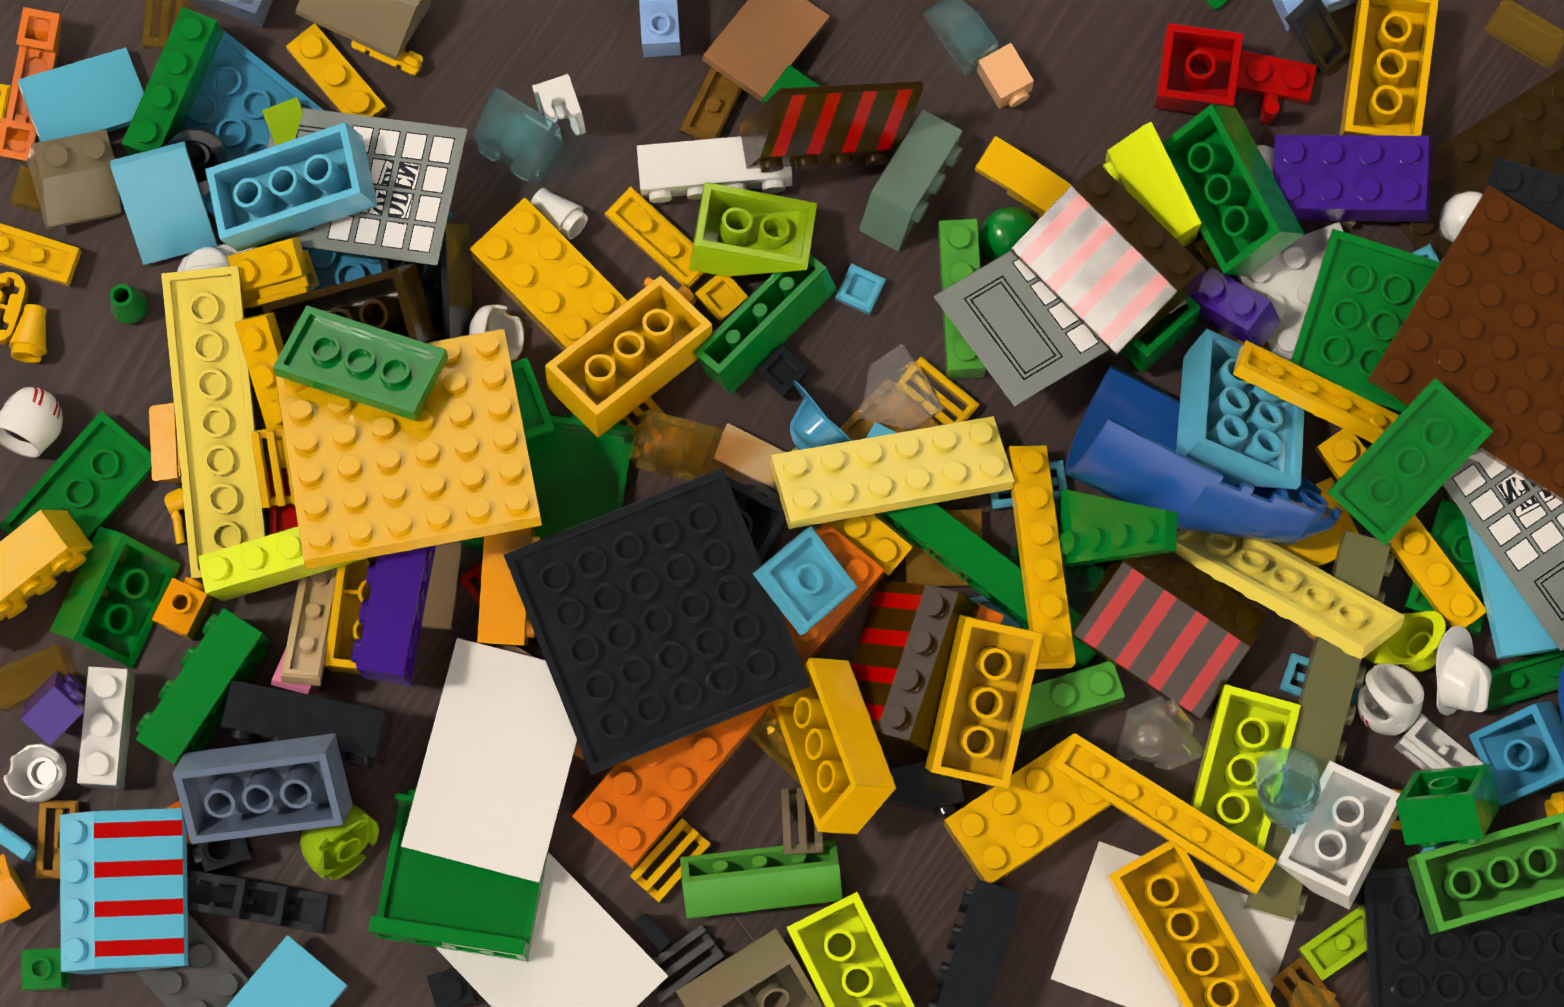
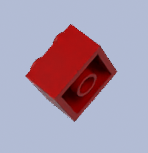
M1168 23L1163 39L1154 108L1199 114L1211 104L1234 107L1243 33Z

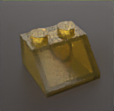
M647 410L638 416L628 459L637 461L635 468L658 473L659 467L674 471L673 478L690 481L708 473L721 440L723 429Z

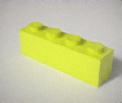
M299 527L198 556L205 593L221 601L230 600L365 560L360 559L306 569Z

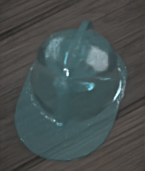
M1291 748L1273 750L1261 757L1255 770L1258 801L1271 822L1282 827H1288L1290 834H1295L1297 826L1309 822L1315 814L1317 805L1321 802L1322 792L1317 765L1307 753Z

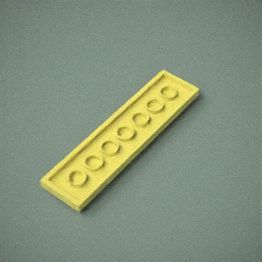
M239 266L161 274L191 579H202L198 556L266 536L264 508H262L251 440V432L256 430L251 376L235 327V322L245 319Z

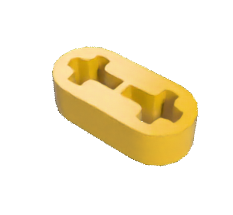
M14 272L0 274V318L2 312H5L3 321L8 325L7 330H0V345L10 343L29 296L26 282ZM11 282H14L19 292L18 294H11L8 304L5 305L6 295L1 289L9 287Z

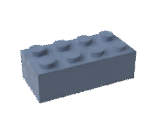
M335 733L184 753L173 771L191 844L343 825L353 805Z

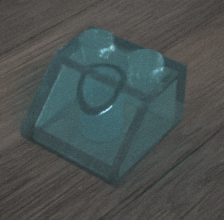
M496 86L494 87L474 132L476 143L479 145L477 150L494 162L500 158L510 164L509 170L519 178L528 181L531 177L540 183L564 147L560 126Z

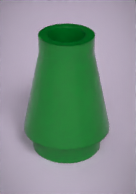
M118 284L110 291V310L116 320L131 324L144 317L147 312L148 301L141 290L125 284ZM124 298H128L125 302L121 303Z

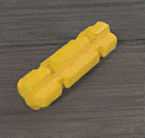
M353 40L351 43L353 49L364 54L368 51L370 52V57L394 68H397L399 65L401 66V71L415 76L420 71L423 64L422 55L411 50L409 53H406V48L403 49L397 60H393Z

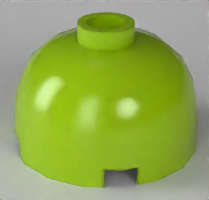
M353 804L343 825L302 830L300 847L303 857L320 878L325 880L324 876L327 875L331 880L339 879L349 874L364 861L366 856L359 853L367 846L368 842L374 847L378 838L379 827L377 822L367 812Z

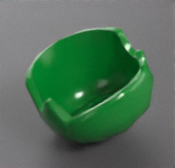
M1003 207L997 209L980 225L978 241L982 253L993 262L1010 252L1011 248L1037 220L1031 213L1026 212L1022 208Z

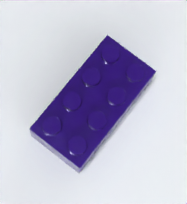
M1275 135L1273 177L1298 221L1429 222L1433 148L1430 136Z
M437 545L377 556L376 562L370 561L366 576V585H370L369 601H362L359 614V623L363 624L364 630L362 640L355 639L352 651V662L356 663V669L364 679L411 686Z

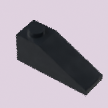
M927 761L889 768L896 789L885 801L887 803L924 813L934 811L935 817H942L954 814L958 811L957 806H961L965 802L960 779L930 772L925 768Z

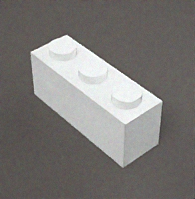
M88 667L77 783L85 788L124 790L135 675L128 669Z

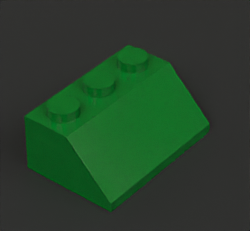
M99 526L91 542L94 548L86 553L85 557L87 560L80 566L50 632L126 667L133 668L154 624L152 618L172 578L175 579L181 564L123 533Z

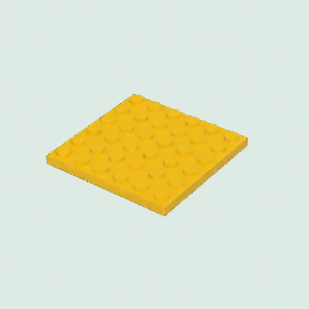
M504 329L427 343L446 349L448 360L416 421L276 376L302 554L306 569L542 525Z

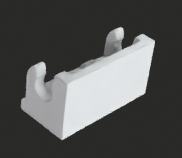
M569 74L532 86L539 113H544L548 128L554 137H560L556 123L559 119L564 118L571 122L570 127L576 136L586 133L582 112Z
M1422 713L1413 726L1405 732L1394 746L1395 749L1422 770L1484 764L1430 722Z

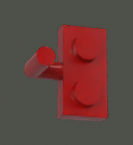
M1242 51L1236 91L1264 96L1260 120L1262 123L1269 125L1274 122L1279 111V100L1304 105L1309 104L1317 65Z

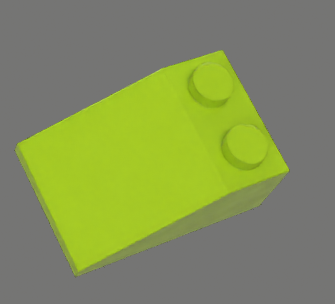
M705 182L699 206L689 270L726 277L807 270L817 203Z

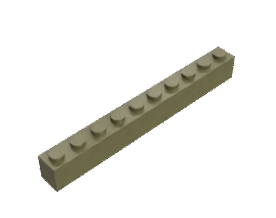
M1345 531L1341 535L1331 575L1383 604L1385 592L1380 591L1383 576H1390L1395 555L1389 553L1391 543L1388 542L1384 546L1378 539ZM1317 636L1314 639L1298 704L1301 707L1263 851L1277 861L1329 761L1341 764L1347 741L1341 740L1344 725L1351 726L1356 710V704L1351 703L1354 688H1361L1366 671V666L1360 665V659L1346 654L1341 648ZM1276 861L1257 894L1254 895L1248 892L1244 909L1293 921L1295 914L1302 915L1304 911L1307 892L1302 891L1303 884L1277 865Z

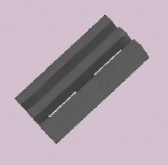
M702 924L653 959L660 966L698 937L702 938L704 941L702 944L664 970L668 975L666 979H668L709 949L713 954L664 991L657 986L653 993L660 1003L724 958V955Z

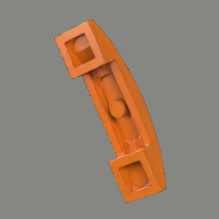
M23 7L16 41L19 51L6 116L1 118L0 157L27 162V156L32 143L40 142L20 92L18 79L57 67L61 34V14Z

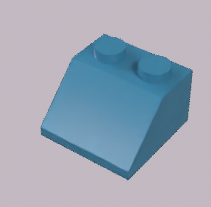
M1552 700L1532 704L1469 735L1480 761L1484 764H1491L1497 796L1501 806L1564 781V727Z

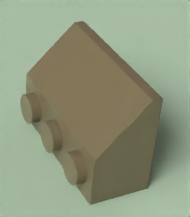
M299 0L296 14L393 60H397L429 10L431 0Z
M776 928L676 991L685 1007L823 1006L796 958Z

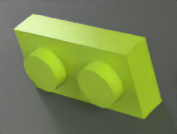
M1364 904L1298 948L1300 954L1306 959L1321 981L1366 951L1363 921L1365 919Z

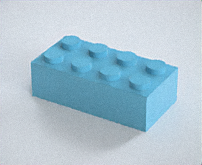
M346 122L205 169L219 238L238 252L378 206L363 136Z

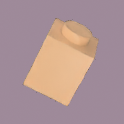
M1012 43L978 60L977 73L999 109L1008 104L1011 108L1016 107L1030 97L1029 93L1032 91L1034 80Z

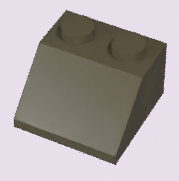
M106 129L32 143L27 156V163L46 229L120 215L119 191L110 167V161L115 160Z

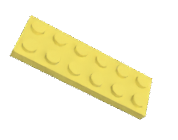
M994 416L771 455L770 459L771 469L789 529L1013 489L1015 482Z
M1186 529L1177 531L1175 554L1209 574L1214 580L1234 588L1246 598L1257 601L1275 611L1280 617L1300 625L1312 635L1321 637L1341 648L1348 655L1355 656L1361 660L1402 627L1405 616L1272 542Z

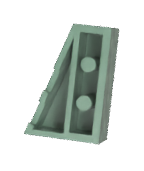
M922 110L873 188L859 231L899 252L914 223H919L929 205L927 200L931 193L936 195L946 178L943 172L947 165L953 168L963 150L958 145L962 130Z

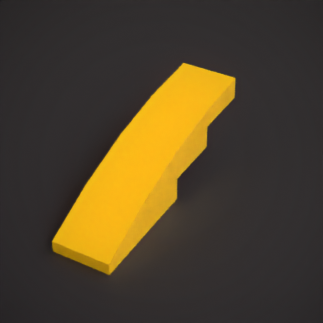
M997 136L994 137L975 167L976 172L1006 189L1007 195L1039 213L1038 218H1041L1071 186L1067 181Z

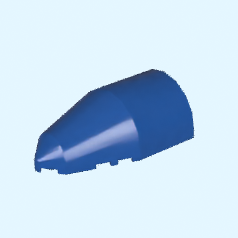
M1111 365L1086 409L1068 452L1065 464L1067 475L1116 500L1177 512V528L1291 545L1331 529L1342 513L1340 507H1335L1332 511L1328 507V502L1320 495L1322 490L1302 475L1301 485L1297 490L1257 487L1242 482L1240 485L1221 482L1223 479L1221 473L1213 471L1176 452L1180 401Z

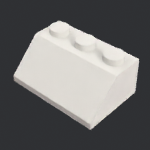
M1329 761L1280 855L1277 865L1312 892L1350 909L1398 815L1396 800L1400 793Z

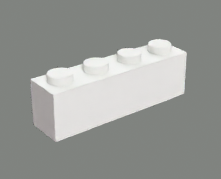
M741 136L637 145L641 196L644 199H649L652 203H665L671 201L673 196L687 195L688 199L700 200L705 182L745 190L763 189L765 193L782 192L785 190V187L792 186L791 166L772 173H762L760 168L747 169Z

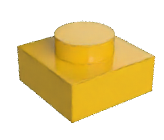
M721 275L713 277L695 293V297L719 324L729 318L749 298L730 276Z

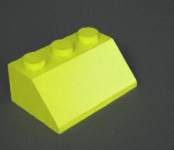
M1149 122L1107 150L1106 164H1103V168L1184 247L1195 242L1201 221L1152 122Z

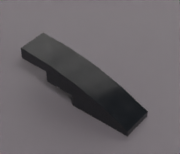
M187 870L188 911L325 934L332 895Z

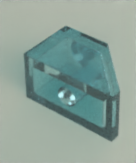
M943 0L923 13V16L964 75L977 68L978 60L997 51L998 41L977 11L965 1Z

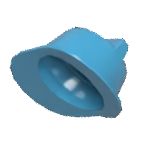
M796 380L793 381L796 390L803 399L790 424V434L796 447L802 450L852 441L825 416L806 390Z

